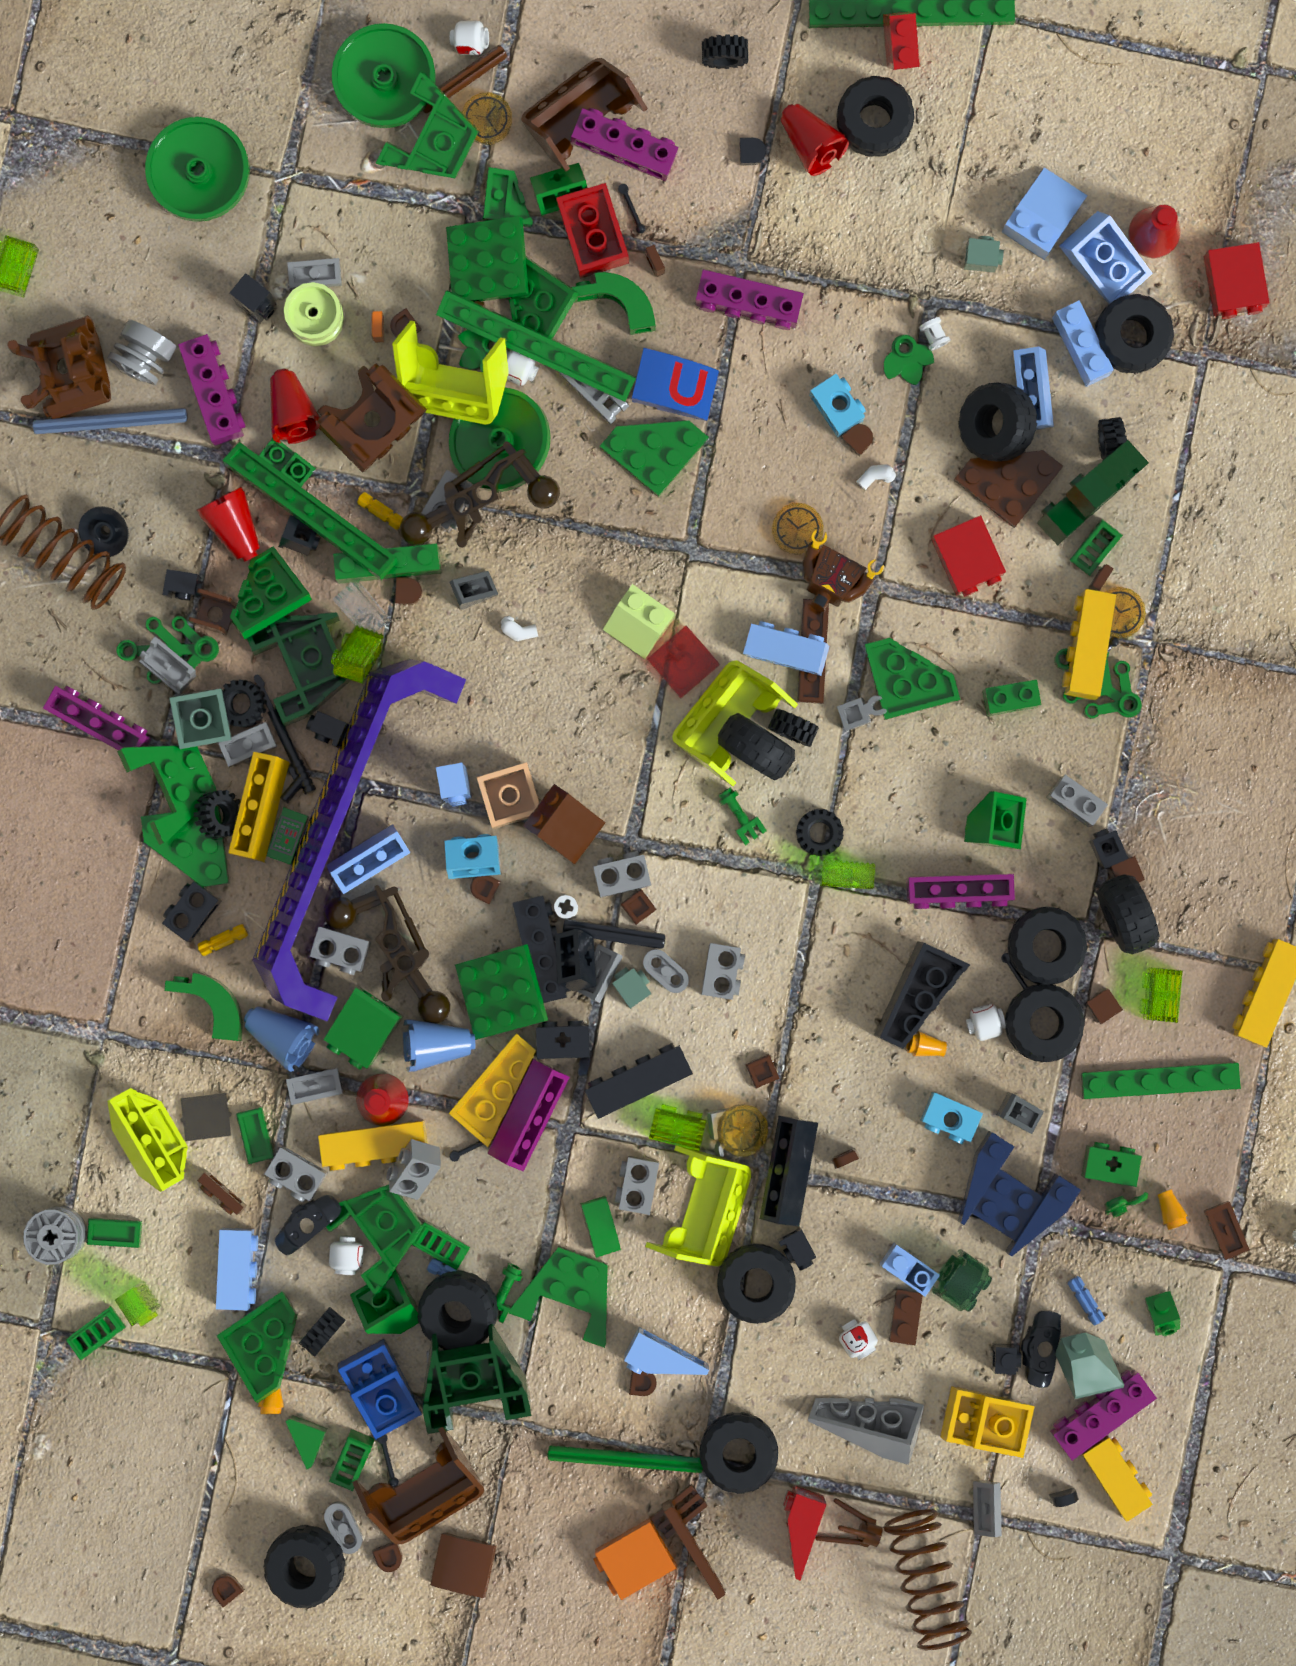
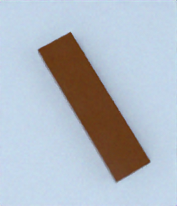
M803 599L801 636L808 638L809 634L823 637L824 642L827 643L829 603L825 611L820 612L810 605L813 599ZM826 661L821 676L799 670L797 703H824Z
M670 1500L662 1503L664 1513L717 1600L722 1598L726 1593L722 1583L674 1504Z

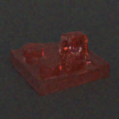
M687 625L647 658V661L680 699L720 666L719 662Z

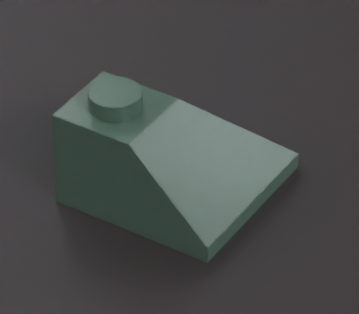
M222 688L170 697L179 749L232 740Z
M1086 1332L1060 1339L1055 1355L1074 1399L1124 1387L1105 1340Z

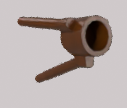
M835 1498L833 1500L835 1504L866 1522V1524L861 1523L858 1529L842 1525L838 1526V1530L857 1535V1539L816 1536L815 1540L860 1545L867 1548L869 1545L877 1547L882 1537L883 1527L876 1525V1519L867 1517Z

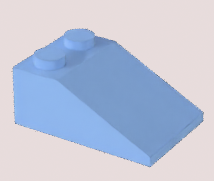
M1044 167L1006 222L1002 233L1045 260L1088 195Z
M1099 211L1093 214L1059 245L1075 268L1109 304L1117 298L1132 293L1153 274L1112 217Z
M641 1327L638 1328L624 1354V1361L627 1362L626 1367L638 1374L644 1371L647 1374L707 1375L709 1372V1363Z

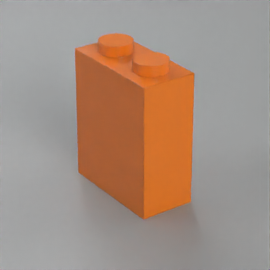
M650 1518L596 1548V1557L593 1558L600 1572L605 1571L609 1580L606 1583L613 1596L618 1594L621 1600L676 1569L675 1560Z

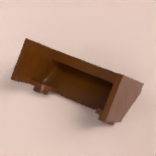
M597 58L590 61L526 110L521 117V121L549 158L564 171H568L570 168L565 160L570 157L573 150L571 136L582 108L589 110V108L596 109L602 112L603 116L608 112L619 115L626 114L633 105L642 111H646L648 108L628 75L605 59Z
M444 1427L438 1429L444 1442L438 1446L434 1453L437 1462L399 1486L393 1488L387 1483H377L367 1491L357 1480L352 1482L366 1516L394 1544L399 1545L411 1541L474 1502L484 1493V1487L459 1444Z

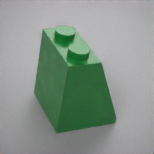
M356 987L323 1040L328 1043L326 1047L335 1054L340 1055L342 1052L350 1057L348 1062L359 1070L363 1067L368 1069L404 1016L363 988Z

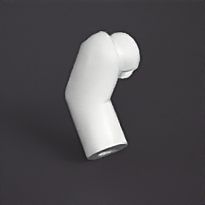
M872 465L856 483L863 490H866L874 480L883 479L886 483L892 482L896 477V473L890 465Z
M506 616L501 620L502 632L514 641L538 637L536 624L521 627L514 622V618L511 616Z

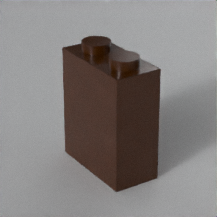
M554 784L523 826L563 857L576 864L606 822L569 793Z

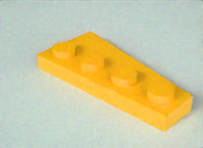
M517 1033L449 1112L455 1120L488 1148L537 1053V1050Z

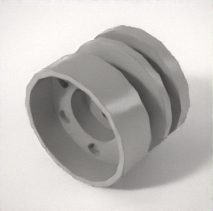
M128 319L121 332V336L129 342L128 346L115 343L113 347L123 355L120 356L110 352L107 358L120 371L133 379L156 385L159 379L150 373V370L162 374L164 370L155 363L156 359L169 362L177 346L147 326Z
M54 1206L35 1214L27 1222L24 1230V1245L28 1254L35 1261L45 1265H56L74 1257L83 1248L87 1239V1228L83 1218L75 1210L66 1206ZM51 1232L58 1235V1238L54 1241L53 1239H48V1234Z

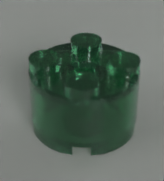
M960 1249L957 1251L960 1255L957 1258L952 1255L938 1273L940 1276L937 1279L939 1281L938 1288L933 1286L932 1293L958 1311L966 1310L970 1312L977 1303L976 1297L981 1290L984 1291L988 1288L992 1277L988 1275L989 1268Z

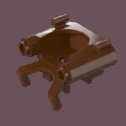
M88 315L32 333L27 338L28 346L18 344L16 340L8 342L7 346L13 354L34 360L40 369L39 387L31 394L21 397V403L26 409L34 408L46 396L51 394L52 397L46 399L42 407L47 417L56 419L112 400L110 381L99 336L93 320ZM64 358L68 369L66 374H62L58 370V363Z
M377 363L369 370L365 366L358 370L363 390L359 400L353 406L347 409H338L323 405L317 411L321 415L317 421L320 424L319 429L362 473L370 468L377 459H382L392 449L393 445L391 443L394 440L400 441L411 430L412 427L410 425L414 424L427 410L384 365L379 366ZM370 411H374L380 416V422L375 427H369L364 421L365 415Z

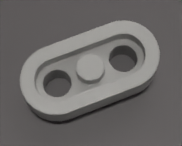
M655 949L645 955L643 960L645 970L663 987L672 993H679L686 989L689 983L688 974L665 952ZM655 957L661 960V966L658 968L651 965V961ZM673 975H678L681 978V982L678 985L671 983L670 979Z
M343 1502L330 1504L325 1511L324 1520L331 1535L340 1544L343 1553H355L361 1547L363 1536L349 1506ZM341 1511L343 1518L336 1519L334 1512ZM348 1534L352 1535L354 1542H346L345 1536Z

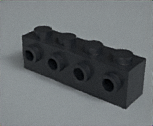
M538 896L513 902L522 945L528 944L543 1003L567 998L566 992L571 990L558 985L555 934H558L556 925L551 926L549 916L553 915L550 900L545 901L544 896Z
M670 1043L658 1049L660 1054L653 1058L647 1054L635 1060L637 1065L628 1070L624 1065L612 1071L613 1077L603 1080L601 1076L588 1082L589 1088L585 1089V1093L597 1118L600 1119L692 1075L693 1072L680 1045L674 1047L673 1043Z
M778 1115L760 1213L761 1220L782 1225L800 1226L818 1128L817 1122Z

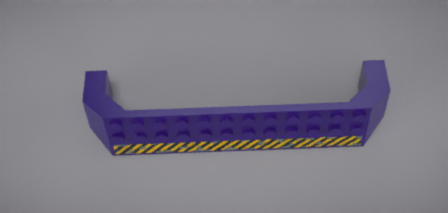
M413 659L369 672L252 959L271 997L283 1005L328 1022L337 1000V996L302 980L290 950L390 705L418 692L441 701L457 704L466 679L425 661Z

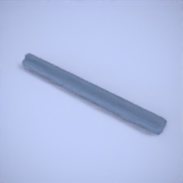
M185 408L34 420L33 431L35 434L182 423L187 421V411Z

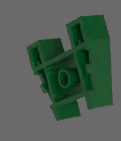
M1127 440L1085 477L1080 473L1069 483L1072 488L1065 494L1066 497L1056 505L1051 502L1041 511L1044 516L1037 524L1058 546L1127 485L1149 462Z
M337 612L282 617L247 638L254 656L279 646L297 690L273 699L285 727L310 717L361 672L359 664L345 669L327 626L340 621Z
M493 1324L488 1326L489 1343L444 1351L439 1349L436 1333L432 1334L422 1394L423 1417L427 1434L438 1433V1429L444 1427L446 1431L454 1430L452 1407L501 1398L505 1420L532 1416L531 1398L526 1376Z

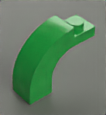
M599 272L595 273L596 283L591 284L590 281H581L576 283L575 287H571L579 293L574 303L596 299H609L618 303L627 315L630 335L656 331L654 313L648 297L638 285L628 278L614 273Z
M193 973L192 983H189V977L173 976V981H165L164 991L194 994L200 996L209 1004L214 1017L213 1039L242 1040L243 1019L239 1003L233 993L222 982L200 973Z

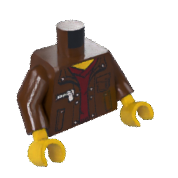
M814 529L811 535L813 543L809 544L803 559V573L805 581L808 582L807 591L815 595L810 605L815 610L823 612L828 603L839 607L842 602L850 603L862 597L874 582V576L884 571V565H882L878 572L872 569V564L876 559L869 562L868 568L825 546L823 543L827 540L826 532L822 540H816L814 535L817 529Z

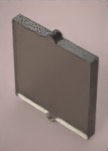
M227 1093L181 1098L183 1117L180 1121L184 1125L185 1141L231 1136L229 1117L232 1113L228 1109Z

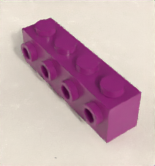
M582 108L571 136V144L665 182L679 148L675 146L674 141L668 138H655L651 136L649 131L643 128L635 130L628 127L625 121L618 118L611 120L603 117L602 112L593 108H589V110Z
M703 269L695 305L700 306L699 309L705 312L723 311L726 316L731 318L744 316L750 318V321L753 323L765 324V322L774 323L776 328L790 330V327L796 329L804 293Z
M208 334L178 344L211 442L217 446L243 437L242 428L246 427L241 412L236 413L234 404L238 403L233 388L228 389L225 380L229 379V375L225 365L219 364L217 356L221 355L217 341H212Z
M67 685L64 690L55 686L43 707L46 711L117 750L126 747H147L151 741V738L146 736L148 730L135 723L132 727L124 724V717L112 710L109 715L100 710L103 705L88 698L87 702L78 698L80 693Z
M1014 874L906 878L907 904H913L914 909H929V904L940 903V908H955V903H966V908L982 907L981 902H992V907L1008 906V901L1015 900Z
M533 1059L487 1154L508 1166L524 1172L570 1077Z
M1135 1369L1131 1372L1126 1370L1120 1374L1124 1383L1123 1388L1095 1394L1096 1398L1089 1403L1084 1401L1074 1408L1075 1413L1070 1417L1066 1418L1064 1416L1053 1424L1054 1428L1050 1432L1072 1461L1157 1399Z

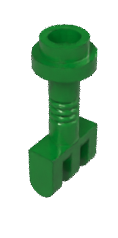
M729 787L718 795L720 798L719 803L721 806L727 804L734 816L738 818L737 820L741 827L736 829L735 832L746 846L750 842L744 835L745 833L749 832L755 840L758 838V835L754 831V827L757 826L762 834L767 832L757 816L751 820L748 818L735 798L739 795L736 790L733 791Z
M508 1263L507 1267H503L502 1273L505 1275V1278L496 1295L498 1310L503 1312L498 1322L502 1324L511 1308L510 1305L504 1303L515 1280L521 1281L523 1276L521 1274L522 1268L512 1263Z

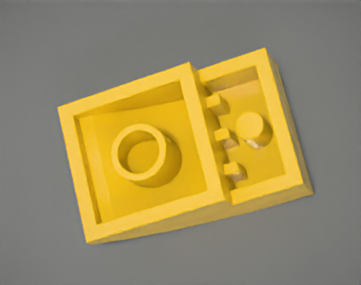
M951 1386L940 1438L946 1442L971 1446L974 1449L1024 1458L1035 1406Z

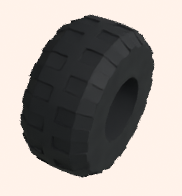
M871 76L859 79L846 89L840 99L837 109V128L840 133L845 135L851 150L868 157H881L895 152L905 143L913 127L914 108L912 99L900 83L898 84L888 77ZM868 106H880L889 114L890 122L883 127H870L863 122L860 112Z
M1141 294L1125 295L1112 301L1101 312L1094 328L1100 347L1106 354L1112 367L1126 374L1142 373L1158 365L1169 352L1174 338L1173 322L1166 308L1154 298ZM1134 320L1144 327L1147 340L1142 348L1130 347L1123 341L1121 326L1124 321Z
M996 382L977 387L967 396L960 410L958 424L962 442H964L971 453L978 458L988 461H1008L1021 455L1033 441L1037 428V414L1032 403L1033 401L1024 390L1011 384ZM1000 409L1003 415V425L1000 432L996 435L993 431L992 420L996 411Z
M740 713L730 716L718 734V744L722 748L774 781L783 778L795 759V749Z
M1126 874L1103 882L1097 890L1098 900L1110 932L1121 951L1133 955L1153 947L1158 941L1160 934L1150 903L1139 882L1134 876Z
M1055 907L1035 908L1023 914L1013 925L1008 936V955L1013 967L1025 979L1037 984H1058L1075 975L1083 965L1087 952L1086 934L1079 921L1068 912ZM1042 930L1053 931L1059 936L1061 941L1060 954L1051 962L1041 961L1033 951L1034 938Z
M1052 984L1032 985L1019 992L1010 1002L1005 1015L1006 1035L1012 1046L1024 1057L1038 1062L1057 1061L1072 1053L1081 1041L1085 1026L1083 1010L1075 997L1059 986ZM1041 1007L1051 1008L1059 1019L1057 1032L1048 1039L1038 1038L1033 1034L1030 1027L1032 1014Z
M748 1244L734 1250L723 1261L717 1276V1289L722 1304L734 1317L748 1323H767L780 1317L790 1306L795 1294L796 1280L790 1262L780 1251L764 1244ZM753 1268L767 1271L772 1278L771 1290L766 1296L761 1298L746 1296L740 1287L742 1276Z
M461 1270L449 1271L436 1277L424 1290L418 1305V1322L425 1337L430 1341L432 1334L436 1333L438 1345L444 1350L478 1345L488 1338V1326L490 1324L495 1326L498 1315L497 1298L490 1285L478 1277V1275ZM456 1301L464 1304L470 1311L471 1319L457 1321L451 1318L446 1312L445 1303Z
M745 1412L727 1413L714 1420L704 1432L699 1449L701 1466L709 1480L722 1490L737 1494L753 1492L763 1484H766L776 1469L779 1456L777 1440L770 1427L762 1419ZM738 1438L748 1440L755 1448L754 1458L750 1463L741 1467L730 1465L723 1457V1450L727 1443Z
M300 1525L287 1529L276 1538L267 1551L263 1567L265 1580L272 1593L280 1601L296 1608H312L324 1603L335 1593L343 1580L346 1565L343 1550L330 1533L317 1526ZM294 1556H303L309 1559L314 1565L316 1576L308 1577L301 1574L295 1567Z

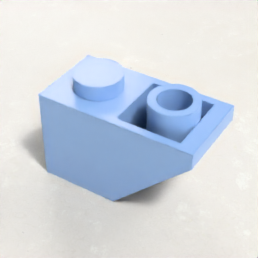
M895 1242L879 1263L884 1269L925 1297L940 1276V1274Z

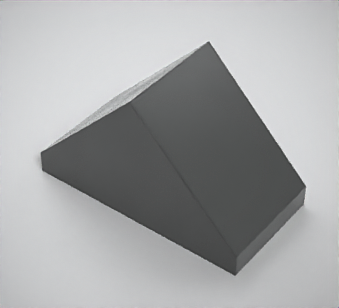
M489 571L454 579L449 582L461 610L498 595Z
M1008 1092L996 1115L1033 1134L1044 1111L1017 1095Z

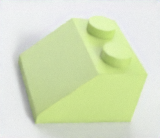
M632 584L615 608L603 631L646 659L675 618V613Z

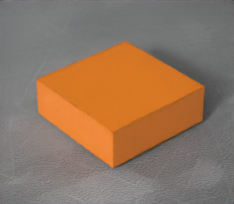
M373 311L372 338L375 343L384 342V315L382 311Z

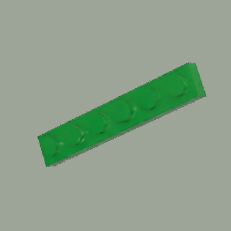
M1239 1063L1081 1073L1083 1099L1241 1089Z

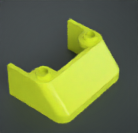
M410 321L392 343L397 379L427 409L425 413L480 424H490L498 414L509 373L505 338L500 337L482 360L483 372L439 364L436 351L428 345L418 343L415 321Z
M734 660L722 669L673 732L672 739L674 743L709 771L731 786H734L736 782L724 772L730 766L731 755L718 744V734L728 718L736 713H740L750 719L756 710L762 713L774 710L780 700L793 708H796L798 704L772 680L740 661Z
M676 1145L675 1151L689 1155L686 1164L689 1175L696 1177L682 1227L674 1226L670 1228L664 1236L663 1245L646 1242L645 1247L675 1259L716 1267L721 1266L729 1253L750 1183L751 1170L748 1166Z

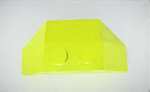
M132 1088L108 1100L112 1131L138 1176L160 1192L183 1180L188 1146L163 1103Z

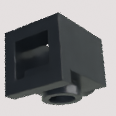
M290 515L278 547H286L308 556L310 550L316 551L321 537L316 535L315 531L296 517Z
M166 570L163 596L172 599V594H175L176 599L190 601L191 597H202L197 591L198 588L204 590V582L201 581V577L198 574Z
M317 711L315 716H310L306 729L315 733L314 738L328 744L330 740H333L332 746L339 749L349 724Z
M1108 828L1094 833L1095 839L1089 841L1101 870L1129 859L1116 830L1109 832ZM1104 843L1110 845V852H1103L1102 845Z
M801 1227L777 1239L780 1246L786 1244L787 1248L783 1251L790 1264L795 1262L800 1271L814 1264L812 1260L817 1257Z
M992 1343L991 1370L995 1374L1016 1375L1018 1368H1021L1019 1345Z

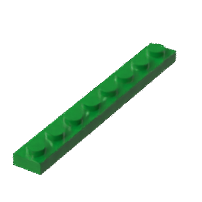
M809 0V28L884 27L883 14L899 12L916 13L917 26L1014 25L1015 0Z
M448 290L445 291L436 315L493 342H497L500 337L505 338L506 348L626 402L636 380L635 376Z
M238 442L222 460L225 466L379 580H382L398 562L397 557L241 442Z

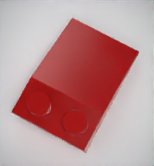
M606 183L556 198L580 279L629 264V255Z
M794 1485L792 1491L787 1490L783 1506L786 1511L795 1579L801 1581L827 1504L824 1495Z

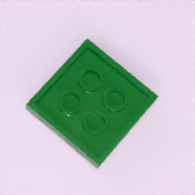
M521 216L446 227L451 292L472 302L529 295L523 218Z
M528 944L455 964L475 1040L548 1020Z

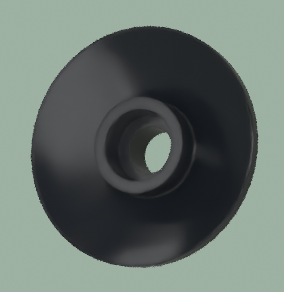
M98 506L88 510L80 519L78 527L80 540L93 541L94 555L107 551L110 553V557L119 554L127 545L129 539L128 526L124 518L116 510L105 506ZM104 526L110 529V533L104 531ZM85 544L84 547L89 551L90 545Z

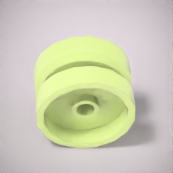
M315 282L301 284L293 289L286 298L284 306L285 321L295 338L302 343L311 346L326 345L335 340L342 331L345 320L343 308L335 293L327 286Z

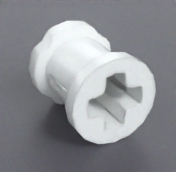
M940 317L931 319L919 327L920 331H924L930 344L928 347L930 351L936 350L951 341L950 337H946L940 325Z
M564 895L556 900L554 909L559 917L569 919L578 912V905L573 897ZM570 900V905L574 907L573 911H567L566 915L562 914L559 904Z

